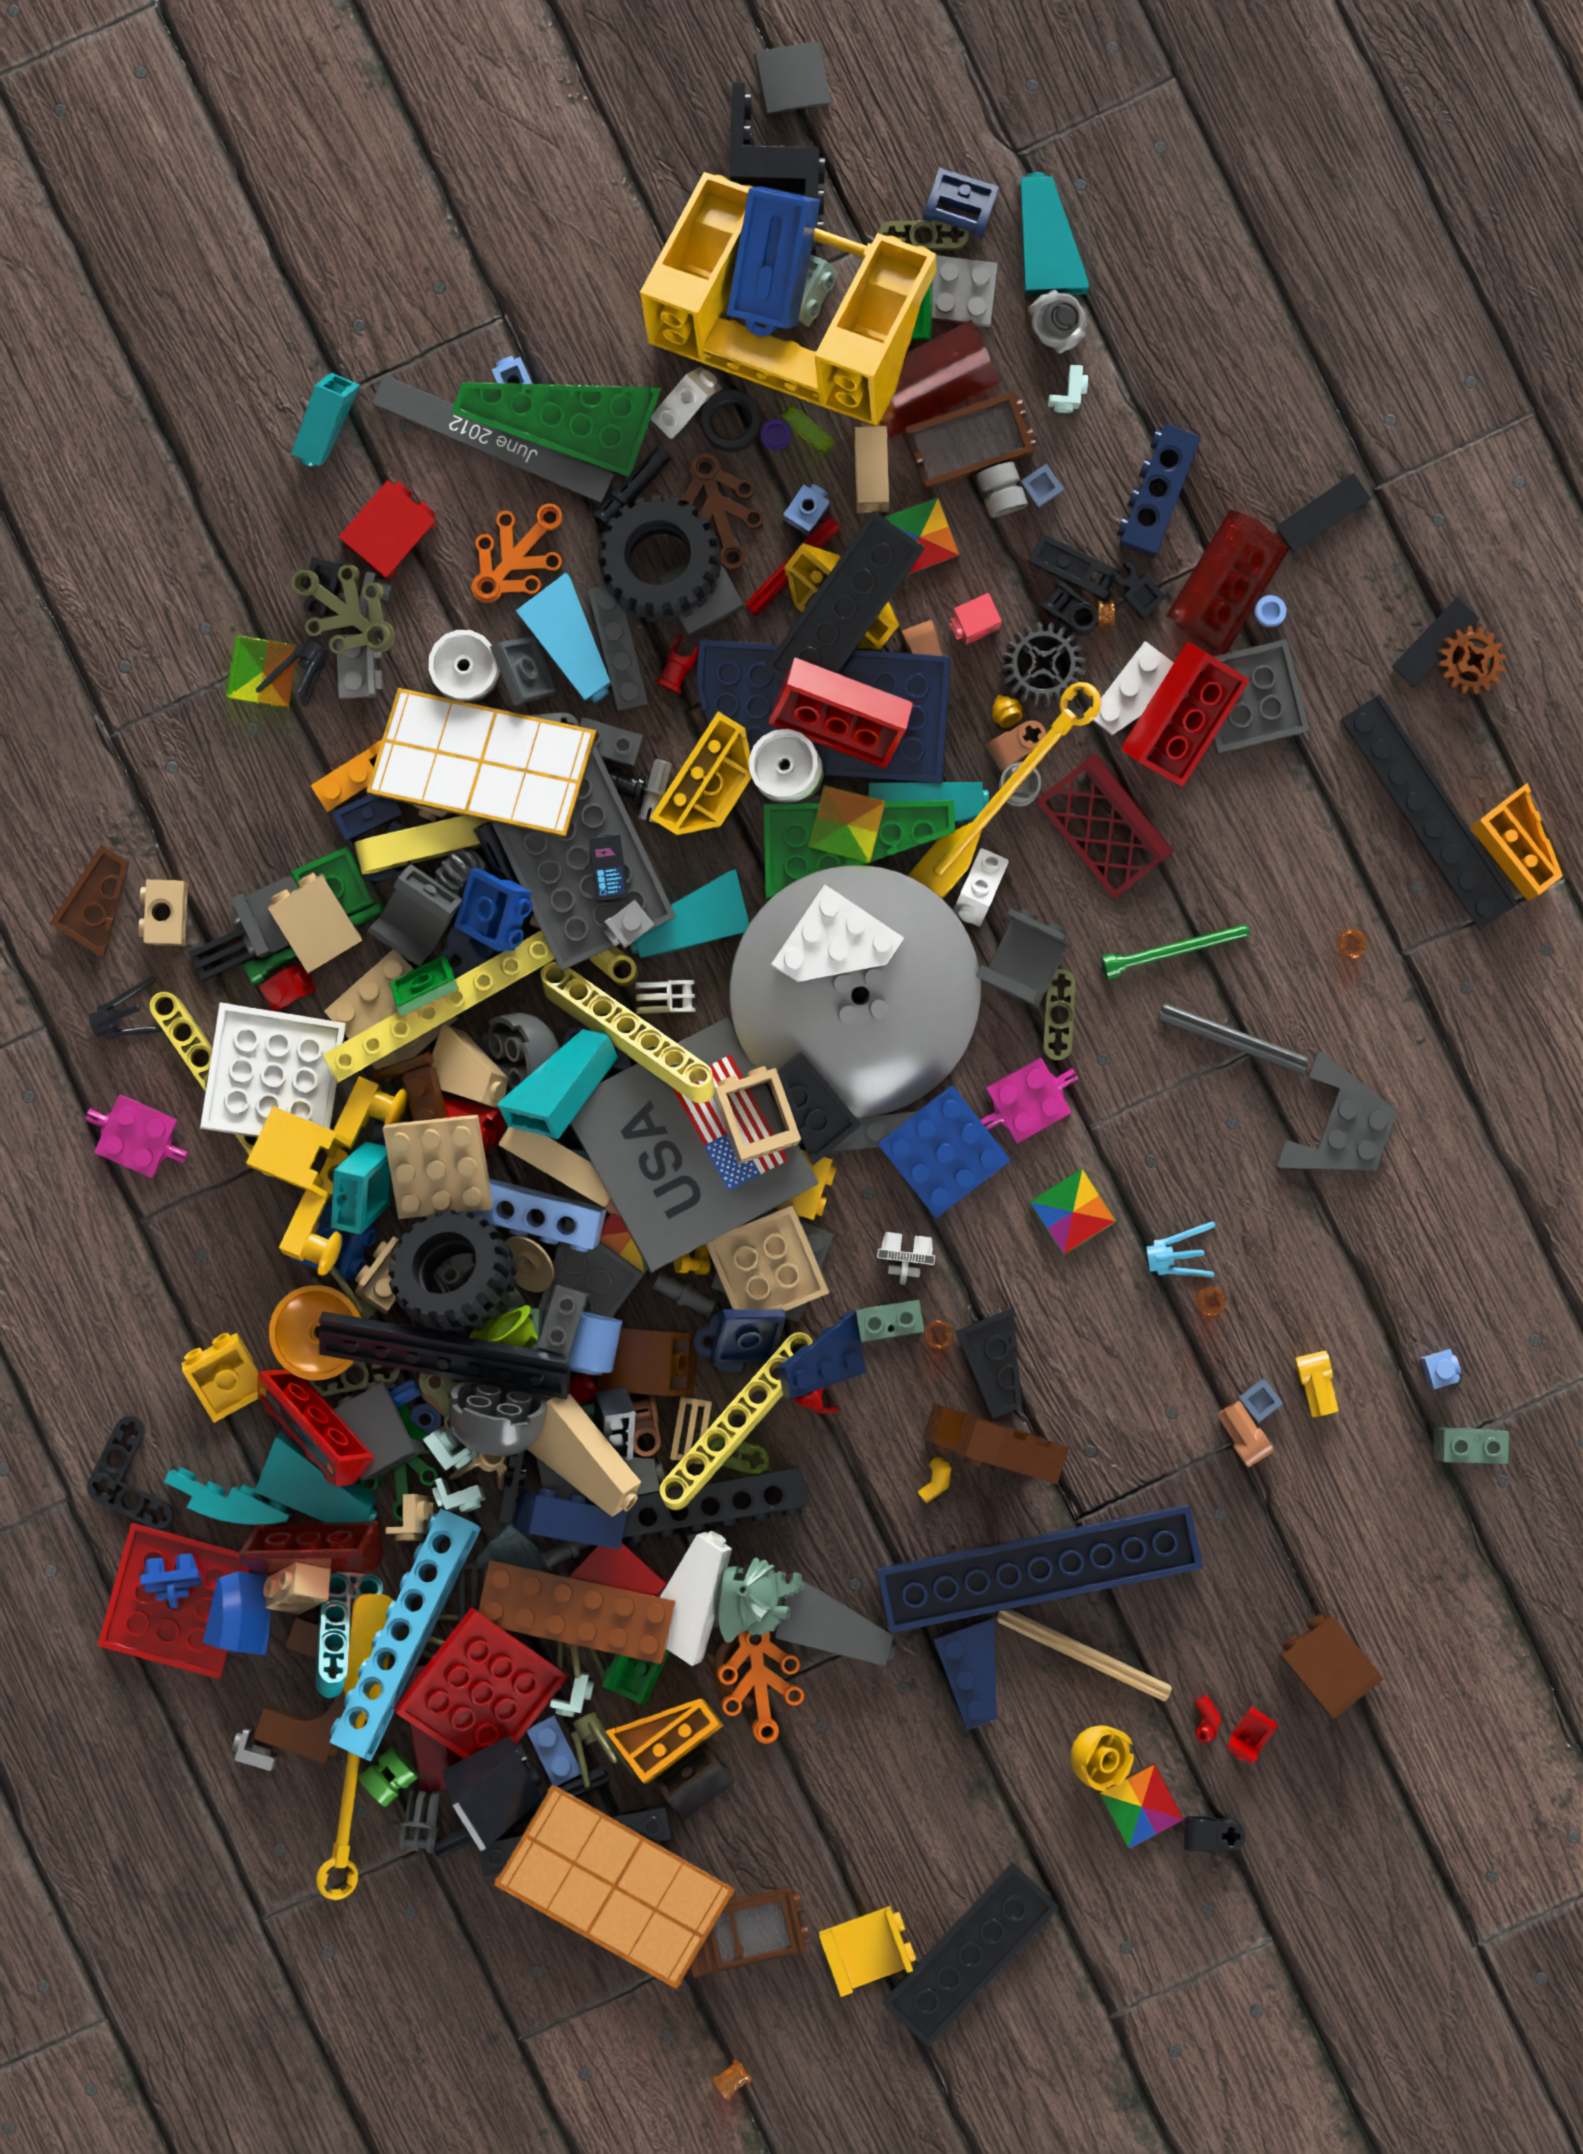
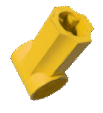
M1327 1351L1296 1357L1295 1366L1301 1385H1304L1311 1417L1338 1412L1335 1392L1331 1382L1333 1373Z

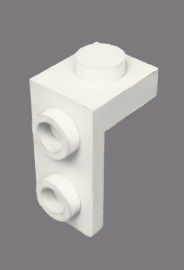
M699 367L682 378L652 414L651 420L672 439L677 436L699 408L713 394L720 392L723 388L717 383V378L714 374Z
M983 848L979 850L953 909L958 918L964 922L981 926L1009 863L1008 859Z

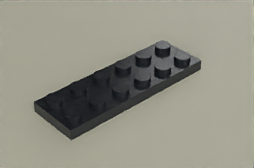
M873 511L764 668L784 681L794 658H798L838 674L926 547L879 513Z
M1011 1862L913 1967V1971L909 1972L882 2000V2004L929 2047L1055 1913L1059 1905L1015 1863Z

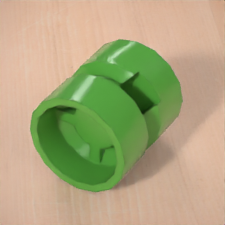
M393 1746L378 1758V1765L371 1764L358 1776L366 1790L384 1807L399 1795L398 1789L400 1787L406 1789L419 1777L412 1764ZM388 1769L396 1776L393 1780L386 1773Z

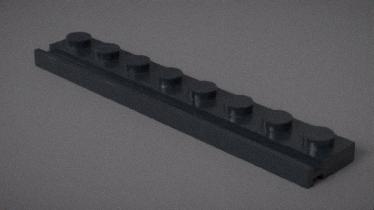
M1380 694L1342 718L1340 721L1477 929H1482L1519 905Z
M322 1311L319 1318V1355L567 1399L570 1392L569 1362L571 1355Z

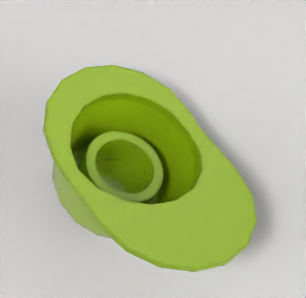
M528 1305L503 1313L495 1321L491 1318L485 1323L486 1328L477 1331L475 1328L469 1336L470 1338L526 1348L535 1345L538 1341L534 1325L529 1318L531 1308Z

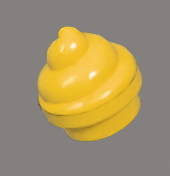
M997 695L992 707V719L1002 728H1008L1017 724L1023 717L1020 702L1009 696Z

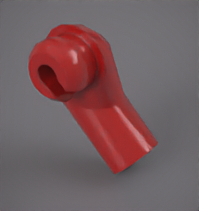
M1204 1694L1194 1701L1195 1706L1202 1715L1195 1736L1199 1742L1208 1743L1217 1736L1221 1716L1208 1695Z

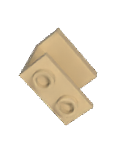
M314 872L298 881L300 887L289 893L285 889L270 898L273 904L268 906V910L307 973L362 941L361 935L356 927L354 928L327 884L323 873L316 877Z

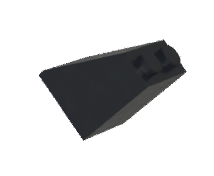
M510 1735L442 1771L452 1806L480 1851L490 1846L543 1798L539 1785L543 1784V1780L535 1766L529 1768L526 1763L529 1761V1757L521 1743L515 1745Z

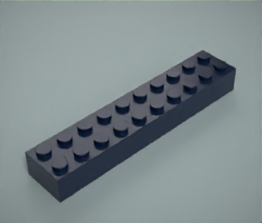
M1183 1504L878 1567L877 1573L889 1631L894 1633L1203 1569L1190 1505Z

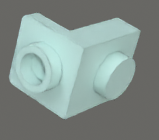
M1070 365L1067 396L1049 395L1048 407H1054L1055 412L1072 413L1073 409H1079L1081 394H1087L1088 375H1082V365Z
M580 1671L581 1677L574 1680L570 1701L557 1698L551 1699L550 1707L556 1708V1714L574 1717L575 1712H582L584 1699L591 1700L594 1682L588 1681L590 1673Z

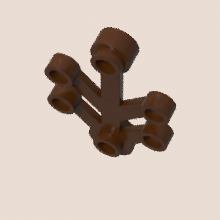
M708 452L699 453L690 463V473L693 479L680 499L682 503L686 502L694 506L693 502L704 485L708 498L699 515H704L708 521L714 516L723 546L720 553V561L724 568L735 571L744 565L745 552L741 546L736 545L726 512L745 521V525L752 530L762 526L763 515L759 510H750L720 494L716 483L717 481L734 489L740 499L747 500L754 494V486L751 481L747 479L741 480L722 470L721 463L714 454ZM702 464H709L712 467L711 472L708 474L701 473L699 470ZM743 484L751 488L747 495L739 492V487ZM752 514H756L760 518V521L755 525L748 522V517ZM730 553H736L739 556V560L731 564L727 561V556Z

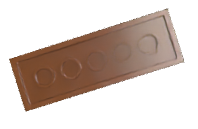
M489 1560L478 1612L505 1630L663 1664L676 1601Z

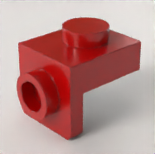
M301 963L284 969L259 985L270 1008L274 1012H279L300 998L316 991L310 973H307Z
M1251 1706L1231 1732L1227 1749L1239 1760L1247 1761L1253 1765L1257 1760L1259 1751L1275 1732L1278 1723Z

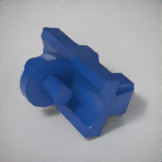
M192 1554L176 1556V1570L165 1572V1561L163 1558L147 1559L145 1575H140L141 1586H144L145 1592H156L157 1601L168 1600L170 1608H178V1598L189 1597V1587L203 1586V1577L196 1566Z

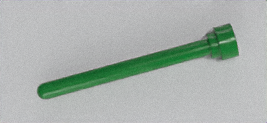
M374 903L348 918L355 928L382 914L384 906L381 903ZM290 946L263 961L261 958L256 961L253 958L243 963V967L253 986H256L265 981V977L269 976V971L297 958V955Z
M1241 925L1123 957L1121 954L1115 955L1114 953L1102 955L1103 971L1107 980L1118 978L1127 968L1249 936L1250 929L1246 925Z

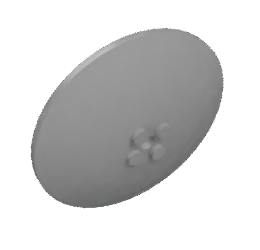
M847 865L820 870L796 880L774 895L760 909L744 932L736 950L729 982V1002L734 1030L747 1058L756 1068L766 1066L767 1071L774 1068L778 1071L799 1052H802L856 1118L889 1113L925 1096L941 1083L959 1062L970 1042L978 1019L981 981L976 975L979 971V965L970 937L954 911L942 898L915 879L896 871L867 865ZM824 884L904 937L885 966L796 982L773 967L771 963ZM863 986L868 991V997L865 1002L856 1004L851 999V993L856 987Z

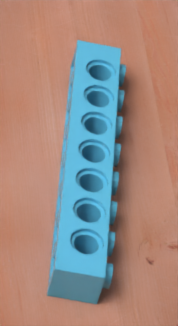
M440 1508L438 1514L435 1513L431 1517L427 1527L429 1533L424 1543L421 1542L416 1548L413 1557L415 1563L411 1571L406 1572L401 1580V1592L397 1601H393L387 1609V1622L383 1630H379L373 1639L372 1647L374 1649L369 1659H365L359 1668V1681L355 1689L352 1688L345 1698L344 1706L346 1708L341 1718H337L331 1727L330 1735L332 1737L330 1743L368 1761L372 1760L395 1712L393 1708L399 1702L481 1527ZM449 1538L451 1541L449 1550L445 1553H439V1543L443 1539ZM431 1567H436V1578L431 1582H426L424 1578L426 1571ZM422 1596L423 1605L421 1609L412 1612V1600ZM407 1625L409 1627L408 1637L403 1641H398L397 1632L399 1628ZM393 1654L395 1656L394 1666L390 1670H384V1659L388 1655ZM375 1684H380V1696L371 1700L369 1696L371 1687ZM365 1713L367 1715V1723L362 1729H357L355 1725L356 1718L360 1714Z

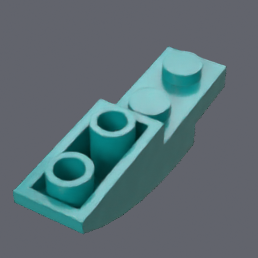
M182 1467L178 1471L170 1470L164 1480V1483L192 1496L187 1506L188 1509L218 1520L258 1525L286 1522L292 1516L291 1513L286 1511L288 1506L272 1499L267 1502L257 1497L258 1493L254 1492L255 1489L245 1484H242L241 1488L237 1486L232 1487L227 1496L224 1494L226 1489L210 1481H208L207 1485H204L195 1480L197 1477L195 1473Z

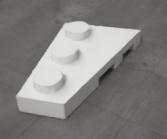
M1145 641L1102 696L1100 712L1093 722L1113 736L1141 717L1174 662Z

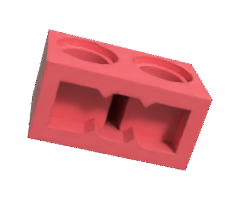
M987 593L954 608L949 625L955 639H962L964 645H967L999 631L1002 621L990 594Z

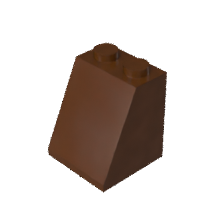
M621 1328L613 1371L596 1375L598 1390L604 1391L625 1387L628 1393L694 1396L697 1351L694 1347L696 1333Z
M1319 1614L1306 1624L1309 1629L1302 1635L1298 1636L1295 1633L1285 1640L1281 1645L1284 1649L1279 1654L1324 1711L1334 1719L1384 1678L1330 1614L1324 1617L1322 1614Z

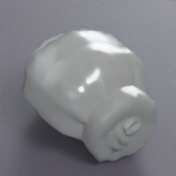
M1052 290L1047 294H1042L1028 307V312L1032 316L1031 328L1038 335L1039 340L1044 345L1053 347L1057 354L1072 349L1086 336L1084 331L1087 325L1086 312L1079 301L1071 294L1065 292L1058 293L1056 290Z

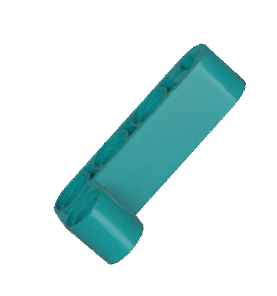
M346 1572L330 1573L329 1598L319 1605L315 1683L317 1691L324 1697H336L344 1689L348 1671L349 1628L352 1606L356 1598L362 1595L361 1593L363 1592L382 1594L383 1583L375 1575ZM330 1590H338L341 1594H333ZM329 1618H336V1619H338L340 1622L334 1623V1622L329 1621L328 1619H329ZM333 1646L338 1648L339 1650L330 1651L329 1649H327V1647ZM329 1669H334L333 1679L329 1678Z

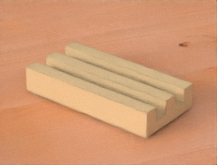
M687 1397L680 1398L671 1460L681 1461L692 1448L698 1406L705 1407L700 1438L707 1431L712 1406L711 1401ZM686 1404H690L692 1409L683 1455L678 1454Z

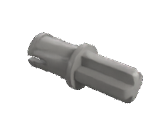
M660 759L654 760L647 787H643L645 794L637 818L646 820L649 808H652L651 816L665 795V789L672 768L671 763ZM649 818L650 822L657 823Z

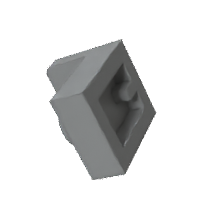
M633 900L612 918L604 921L608 927L604 933L614 946L620 943L625 949L655 925L636 900Z
M246 1727L243 1729L242 1734L237 1733L231 1750L236 1752L234 1760L272 1771L278 1757L271 1754L272 1749L258 1744H253V1748H249L248 1744L253 1730Z

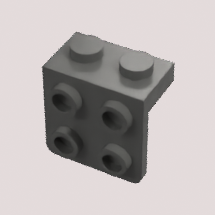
M285 877L247 896L240 894L231 898L234 906L229 908L236 925L242 924L247 933L243 940L250 954L256 952V955L262 959L290 946L268 910V906L273 904L270 898L279 892L287 889L291 893L298 889L292 877Z

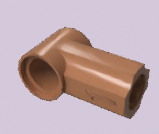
M1240 1400L1216 1414L1233 1440V1447L1247 1468L1275 1451L1261 1428L1256 1427Z

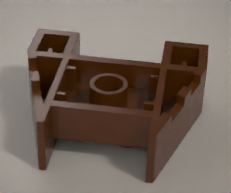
M936 1403L933 1404L922 1438L931 1442V1449L949 1455L950 1449L955 1450V1453L964 1456V1463L981 1468L983 1462L1055 1484H1058L1069 1447L1045 1440V1438Z

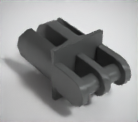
M409 1790L404 1823L400 1822V1825H402L400 1849L413 1847L414 1851H419L422 1848L426 1849L427 1853L433 1852L436 1833L439 1831V1828H436L440 1793L434 1792L430 1796L428 1791H420L418 1794L416 1790ZM410 1827L415 1828L414 1838L409 1837ZM423 1829H429L427 1839H422Z

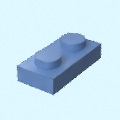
M556 1715L529 1727L527 1733L553 1785L557 1786L581 1774L579 1762Z

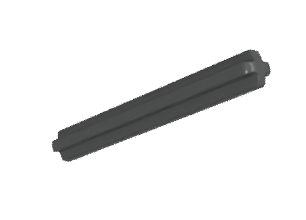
M1163 1004L1160 1009L1158 1018L1161 1021L1295 1072L1303 1073L1308 1065L1309 1059L1303 1055L1177 1007Z

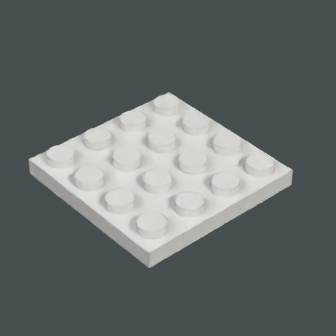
M220 1003L200 1128L258 1138L274 1106L330 1129L337 1083L321 1056L343 1043L346 1023Z

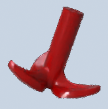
M824 1388L809 1392L803 1397L792 1398L796 1404L818 1413H834L839 1411L840 1406H826L823 1404L821 1396Z

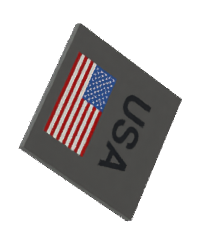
M728 1017L677 1043L711 1068L715 1088L719 1087L718 1082L723 1079L736 1076L737 1080L749 1077L748 1072L756 1069L755 1065L749 1061L743 1051ZM639 1063L599 1083L570 1122L576 1137L650 1273L819 1184L798 1145L738 1165L714 1096L707 1102L695 1103ZM674 1064V1065H671L670 1067L675 1068V1067L680 1066V1064ZM698 1081L694 1084L700 1085L703 1084L704 1081ZM764 1083L727 1095L744 1145L786 1131L779 1109Z

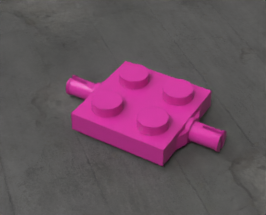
M1040 1057L986 1087L993 1101L995 1112L980 1121L987 1130L1001 1123L1009 1130L1014 1141L1019 1143L1072 1113L1064 1099L1062 1088L1078 1081L1077 1075L1072 1076L1075 1074L1072 1068L1062 1075L1055 1077L1049 1072L1043 1059Z
M122 1094L118 1096L113 1110L107 1116L91 1108L87 1112L89 1115L85 1117V1121L102 1127L101 1137L94 1153L145 1176L154 1178L159 1164L166 1156L182 1164L186 1160L184 1157L188 1156V1151L172 1145V1135L178 1119Z

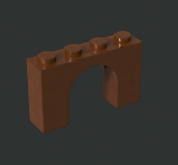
M300 1615L297 1616L285 1648L317 1659L319 1622ZM333 1646L327 1647V1649H329L330 1651L339 1650L338 1648ZM344 1689L340 1695L335 1697L329 1710L315 1717H300L267 1705L263 1709L253 1739L326 1764L330 1757H336L339 1750L338 1746L330 1743L332 1737L330 1730L335 1720L341 1718L346 1708L344 1706L346 1698Z

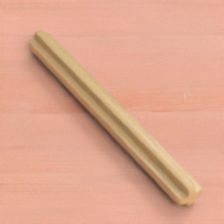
M1012 1609L1000 1610L996 1617L998 1623L1162 1701H1166L1171 1693L1172 1687L1169 1684Z

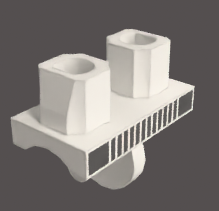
M886 1232L882 1241L881 1249L878 1248L877 1258L902 1261L901 1266L889 1264L888 1274L900 1275L899 1284L906 1285L907 1276H920V1268L908 1267L909 1262L934 1265L935 1255H932L931 1237L915 1236L913 1253L900 1251L902 1234Z

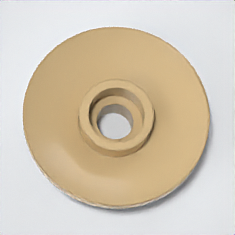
M524 1236L508 1238L505 1243L514 1255L513 1261L516 1263L517 1273L513 1277L517 1281L516 1284L531 1292H542L549 1288L554 1280V1267L545 1250L535 1241Z

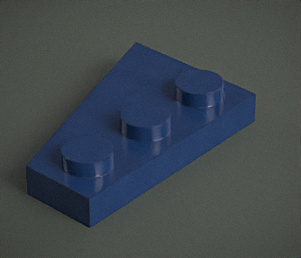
M845 1312L840 1317L841 1320L833 1327L824 1329L820 1333L821 1336L811 1345L803 1346L778 1367L783 1398L792 1399L865 1373L856 1312Z

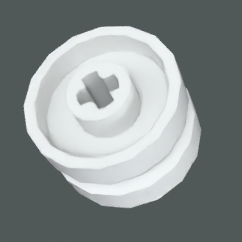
M455 630L442 636L434 644L429 655L428 670L436 688L446 698L475 703L485 699L495 689L500 678V670L490 649L491 643L483 635L472 630ZM469 662L468 670L461 671L458 665L460 663L466 665Z
M774 730L762 736L753 746L749 757L750 774L760 792L772 803H804L810 800L819 790L824 777L823 762L812 742L802 733L794 730ZM790 764L789 769L785 770V765Z

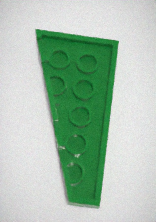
M461 382L451 413L630 477L661 387Z
M954 800L882 801L885 804L870 863L955 833ZM821 803L764 804L766 900L772 898L789 884L814 872L838 866L869 864V862L810 848Z

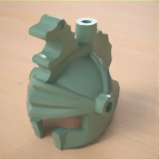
M758 1558L753 1559L746 1576L744 1568L739 1569L738 1566L724 1568L719 1603V1625L725 1642L731 1643L737 1635L746 1630L752 1636H764L767 1632L774 1631L775 1627L781 1623V1619L788 1620L790 1617V1607L781 1606L782 1600L804 1589L802 1575L794 1572L793 1581L787 1584L784 1572L779 1571L775 1574V1566L773 1564L768 1565L766 1560L759 1561Z

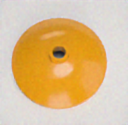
M309 1285L292 1291L280 1301L270 1320L269 1340L276 1359L290 1373L303 1379H330L343 1373L354 1363L352 1360L319 1355V1337L316 1334V1329L320 1326L319 1318L322 1311L362 1318L357 1307L347 1295L329 1286Z

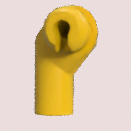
M935 1457L931 1460L929 1465L932 1470L931 1482L917 1491L926 1504L949 1487L952 1469L949 1462H946L943 1457Z

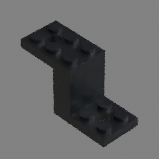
M733 82L730 181L743 186H761L788 193H805L806 197L820 199L818 215H824V189H818V184H825V158L819 157V148L751 146V124H745V120H751L752 93H746L745 83ZM817 220L815 228L823 230V220ZM813 241L811 255L816 256V246H823V244Z

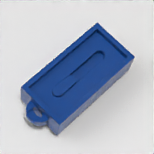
M761 186L749 188L727 315L745 319V324L750 333L757 336H767L772 334L777 327L787 329L798 326L820 199ZM757 322L766 324V326H760Z

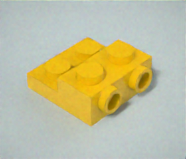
M229 1333L219 1335L212 1341L213 1346L204 1351L201 1348L190 1351L184 1357L186 1361L181 1363L185 1377L214 1423L258 1399L257 1375L259 1371L238 1333L231 1336Z

